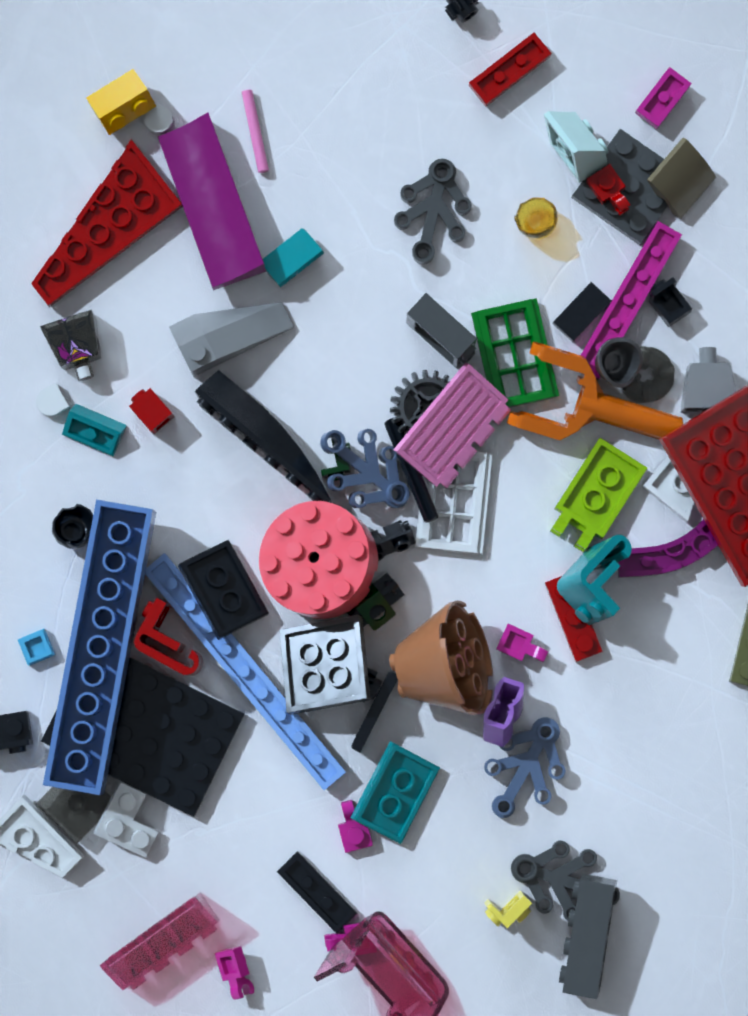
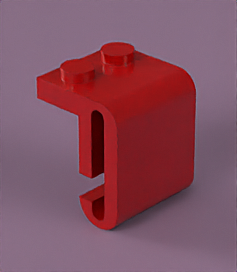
M158 598L154 602L149 601L142 613L145 620L134 639L137 650L183 675L194 676L198 674L203 667V658L199 652L191 651L188 658L194 661V666L189 667L146 643V638L149 636L177 652L182 653L185 647L179 641L158 631L171 605Z

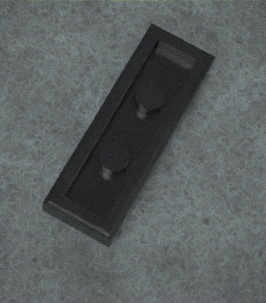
M388 672L351 745L352 749L361 753L398 680L395 673Z
M298 851L277 871L336 934L344 927L343 925H346L357 914Z

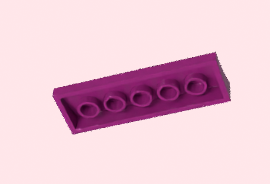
M205 113L180 128L158 136L213 291L266 272L209 113Z

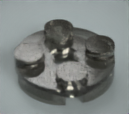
M641 346L640 349L643 355L641 369H650L653 380L647 379L645 382H642L640 380L642 375L638 373L635 379L628 386L621 387V390L626 397L634 402L652 403L662 399L670 391L674 382L675 368L669 357L659 349Z

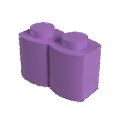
M506 677L497 683L494 690V700L487 706L484 712V741L504 747L509 742L513 734V724L519 719L523 710V683Z

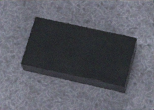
M590 282L552 324L569 340L574 342L612 300Z

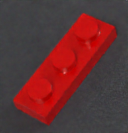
M534 32L470 81L468 86L486 107L550 58L552 53Z
M560 576L545 582V586L573 658L577 662L603 651L593 626L582 622L576 616L575 610L559 594L557 582L562 577Z

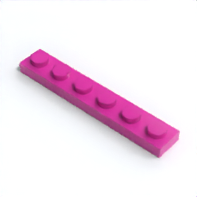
M657 221L581 353V356L586 358L597 380L600 379V376L596 371L595 357L600 347L609 339L624 337L682 236L681 233Z

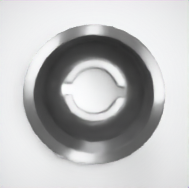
M622 337L612 338L604 342L595 357V367L599 376L610 385L619 388L628 386L635 379L643 363L642 351L638 344L631 339Z

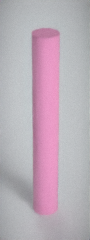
M244 90L241 93L258 173H265L269 171L253 91Z

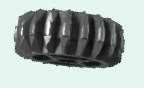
M423 370V379H419L417 373L413 372L411 374L412 383L407 378L402 379V383L406 387L405 389L399 386L395 387V392L401 396L391 397L390 401L398 404V406L391 407L390 413L399 414V416L392 419L393 424L402 422L403 425L398 429L399 433L406 430L409 431L423 414V412L420 414L423 409L421 401L427 405L432 403L445 388L449 380L448 375L443 376L442 381L437 380L439 372L436 370L433 373V378H428V371ZM431 386L441 391L433 396H426L421 391H418L417 388ZM410 394L417 404V409L407 419L404 403Z

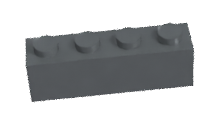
M583 874L580 882L575 881L572 898L577 899L575 910H570L568 926L573 928L571 938L566 937L563 954L568 955L567 966H561L559 983H564L562 993L592 999L598 998L617 880Z

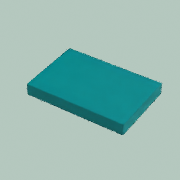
M390 741L350 818L401 844L440 767Z

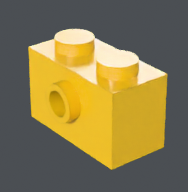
M134 69L86 97L108 135H111L156 107L148 89Z

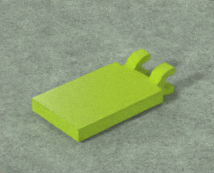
M599 438L554 508L561 514L550 532L560 537L567 525H572L582 532L573 547L584 552L594 536L603 539L647 467L602 438Z

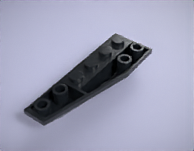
M220 370L196 389L195 393L198 397L196 402L210 416L216 413L220 417L218 419L221 422L220 424L232 434L238 431L245 437L242 442L252 451L261 450L266 455L264 460L275 470L279 466L288 473L285 478L298 488L302 484L310 492L307 496L311 500L332 502L319 476L300 447L283 426L243 389Z

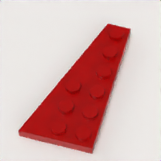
M132 139L127 144L121 157L111 167L112 170L103 183H100L77 216L74 225L69 232H66L56 251L48 258L31 283L49 308L183 207L182 203Z

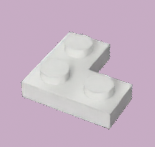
M119 781L93 833L146 858L158 834L156 829L134 820L146 794Z

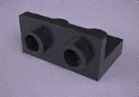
M28 711L0 715V750L9 749V754L25 752L26 745L33 744Z

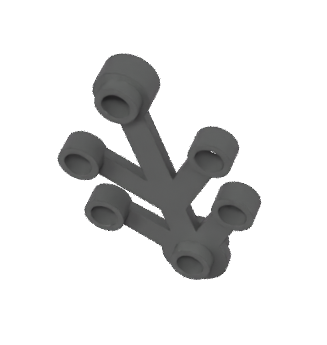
M437 159L432 162L428 175L412 185L403 186L400 192L401 199L404 202L412 203L416 200L418 193L433 185L430 197L407 211L398 212L394 217L395 226L400 230H405L410 226L411 221L427 212L421 240L415 243L412 249L413 259L419 264H428L434 258L435 249L431 243L438 214L449 230L448 236L451 241L460 242L465 237V228L457 223L442 199L444 188L455 201L454 208L457 214L467 215L472 205L471 201L464 197L455 183L456 168L447 159ZM444 169L447 171V176L441 178L437 175V171ZM405 190H412L414 196L406 198L403 194ZM465 202L468 204V209L462 211L458 208V204ZM400 216H404L408 219V222L401 225L397 222V219ZM453 229H460L462 235L454 237L451 232ZM425 249L429 255L426 258H421L418 255L419 250Z
M558 840L554 842L552 848L535 857L529 854L518 855L512 861L511 873L517 881L527 883L536 900L535 906L537 910L546 914L553 908V902L548 896H545L537 880L538 878L550 883L563 908V916L568 921L569 918L566 912L569 908H576V905L573 904L565 887L573 889L575 881L580 882V879L568 875L585 866H593L597 861L596 853L591 849H584L578 857L554 870H548L541 866L556 857L564 858L569 854L570 848L565 841ZM558 844L565 845L566 851L564 854L559 855L556 853L555 848ZM587 852L593 855V860L590 863L583 861V855ZM523 863L530 865V871L526 874L520 872V866ZM617 887L615 892L614 905L619 901L620 892ZM542 899H547L550 903L546 910L539 908V902Z

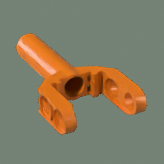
M538 342L532 343L530 354L537 356L541 361L582 373L581 376L578 375L576 380L582 387L573 415L566 413L564 417L566 423L563 424L524 411H511L507 423L514 427L556 440H562L578 432L581 427L595 420L658 440L683 425L682 417L604 394L584 356Z

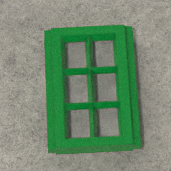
M537 298L471 313L486 380L508 399L505 404L509 408L559 397L552 364L541 361L537 356L529 353L533 342L547 345Z

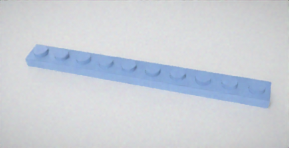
M164 553L146 568V576L321 788L326 790L345 774L346 771L300 715H290L287 713L285 697L233 634L220 640L217 639L182 573L171 559Z

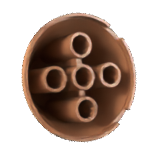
M457 600L446 604L400 642L394 654H390V667L393 671H396L398 692L402 698L408 697L413 700L471 715H479L485 712L487 706L491 703L493 690H488V677L493 676L492 661L480 622L474 612L468 613L465 610L466 603Z

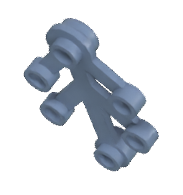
M332 430L322 435L320 444L323 451L328 454L336 453L359 472V474L345 476L342 474L331 475L327 480L330 490L341 491L345 487L373 483L382 490L367 494L363 491L351 493L349 496L351 507L357 509L363 508L367 504L385 502L391 508H400L407 503L410 492L407 485L399 480L396 462L397 454L393 450V446L383 447L379 451L380 461L386 464L387 479L380 474L375 445L377 435L374 430H362L357 436L359 444L364 446L366 462L345 446L346 440L340 431ZM365 433L370 435L369 443L364 440ZM328 438L334 441L332 448L328 446ZM386 450L391 452L390 460L385 456ZM335 478L340 480L338 488L334 485ZM393 489L396 490L398 494L396 499L392 497ZM356 495H359L362 499L360 505L355 501Z
M548 717L540 718L534 722L531 730L513 734L511 737L512 745L509 748L499 746L504 751H510L517 744L533 741L528 752L499 760L489 759L485 762L484 770L490 776H496L503 770L519 766L505 793L495 797L492 802V810L498 817L507 818L513 814L515 810L514 799L529 772L535 789V801L541 805L550 802L552 795L550 790L546 788L538 760L543 747L550 764L548 767L549 776L558 780L563 778L566 772L564 765L560 763L555 742L560 735V729L553 719ZM544 726H548L551 729V734L548 737H543L540 733L541 728ZM490 762L498 764V770L494 773L489 772L487 769ZM555 765H559L562 769V773L559 776H554L551 773V769ZM541 790H545L548 794V798L545 801H539L537 798V794ZM502 801H506L509 804V809L506 812H501L498 809V805Z

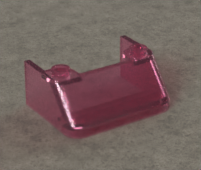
M380 911L367 916L334 945L313 977L318 982L337 971L339 973H347L355 966L391 1005L386 1016H438L449 995V988L445 979L391 919Z

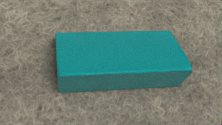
M302 228L262 260L267 274L281 288L322 256L324 251L309 233Z
M75 404L68 413L62 435L114 456L125 432L126 425Z

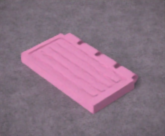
M464 363L393 450L436 487L441 484L447 489L459 474L453 468L454 465L457 464L463 469L477 453V450L471 446L473 442L481 447L495 431L489 424L491 420L499 426L509 414L511 409L505 404L508 399L470 364Z

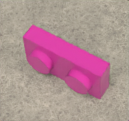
M669 67L637 108L635 114L658 129L692 83Z

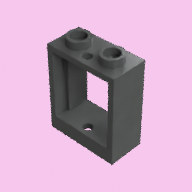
M427 293L407 313L406 323L455 368L460 363L463 365L468 363L475 355L477 338Z

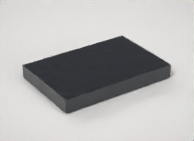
M229 539L178 565L218 640L269 614Z

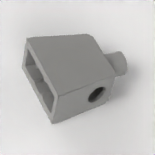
M716 347L699 348L700 363H690L687 366L681 412L706 411L736 392L730 363H717Z

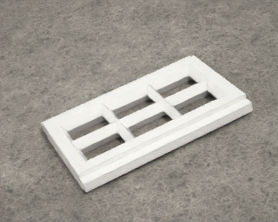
M477 451L470 460L476 462L474 484L459 483L458 474L448 488H452L450 511L436 510L439 517H449L447 540L432 539L433 521L424 522L419 510L415 547L483 554L493 453ZM455 464L454 469L460 473V467ZM423 477L435 506L437 487ZM458 489L473 490L471 514L456 512ZM455 518L470 520L468 542L453 541Z

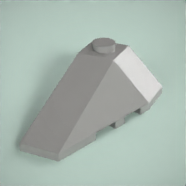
M282 302L193 314L169 326L193 377L293 329L294 326Z

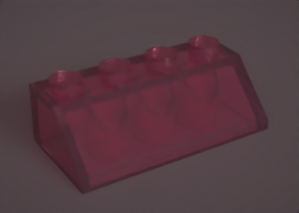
M199 892L100 964V967L122 990L129 986L134 990L146 981L144 975L154 970L155 973H158L170 964L168 958L177 952L181 956L194 947L191 941L198 936H201L204 940L217 930L215 924L220 919L201 892Z

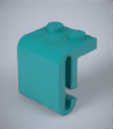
M615 535L589 547L557 582L559 594L575 610L576 616L588 625L610 618L620 609L601 587L620 567L617 562L628 558L631 554V544L623 535Z

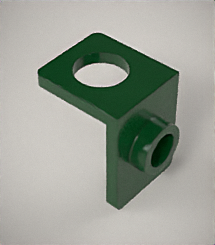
M371 582L369 593L355 608L369 626L376 631L393 618L396 613ZM375 605H382L385 609V613L380 619H372L370 617V610Z

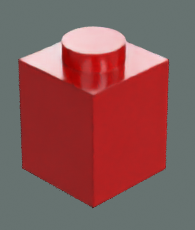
M151 388L147 391L142 389L131 398L133 403L129 407L153 435L175 417Z

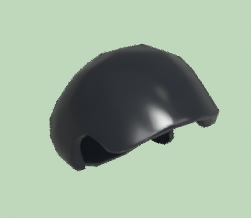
M76 504L71 508H62L52 522V534L57 543L69 549L81 548L87 545L93 513L81 504Z

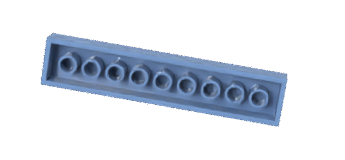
M96 499L43 785L95 795H103L105 793L157 513L153 509Z

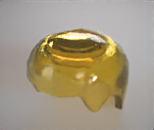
M533 197L519 205L514 220L520 233L529 239L540 240L548 237L555 230L558 222V212L552 202L545 198Z

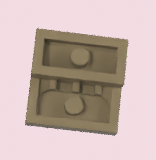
M682 138L647 181L655 194L665 200L672 214L682 219L714 181L716 176L694 146L687 139Z

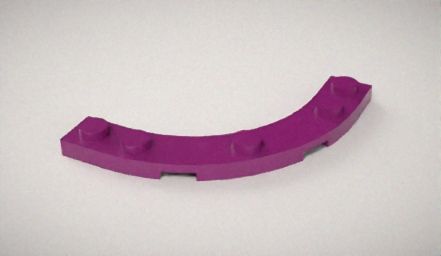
M703 519L695 528L674 541L658 546L632 548L628 558L617 562L620 565L618 568V578L652 576L676 571L701 559L716 548L718 544Z

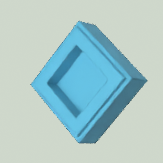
M45 629L18 639L28 666L55 656Z

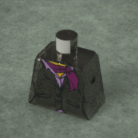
M92 310L40 326L63 370L74 368L78 381L94 377L90 362L101 359L97 320Z

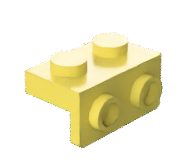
M521 891L501 910L489 899L484 902L488 908L485 911L486 915L498 927L503 924L508 928L515 920L520 923L531 912L529 906L532 903Z

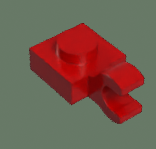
M611 164L587 178L586 183L601 204L609 200L619 216L629 210L630 203L620 193L625 190L626 186Z

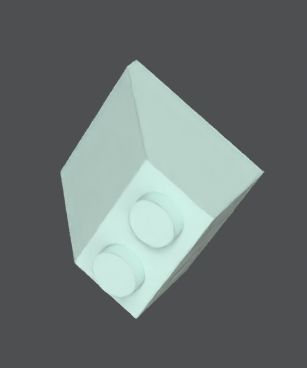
M548 111L544 114L550 145L579 183L608 165L606 157L608 149L602 139L599 138L597 140L594 137L593 129L586 119L581 120L576 112Z

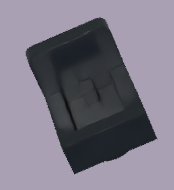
M674 277L668 281L663 279L657 282L651 288L652 291L649 298V303L667 327L675 324L692 311L691 306L676 288L677 281Z

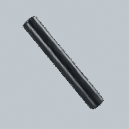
M393 418L385 421L384 425L395 448L405 434L404 432H398L401 426L400 422L393 424ZM397 454L424 522L428 523L436 520L438 513L422 475Z

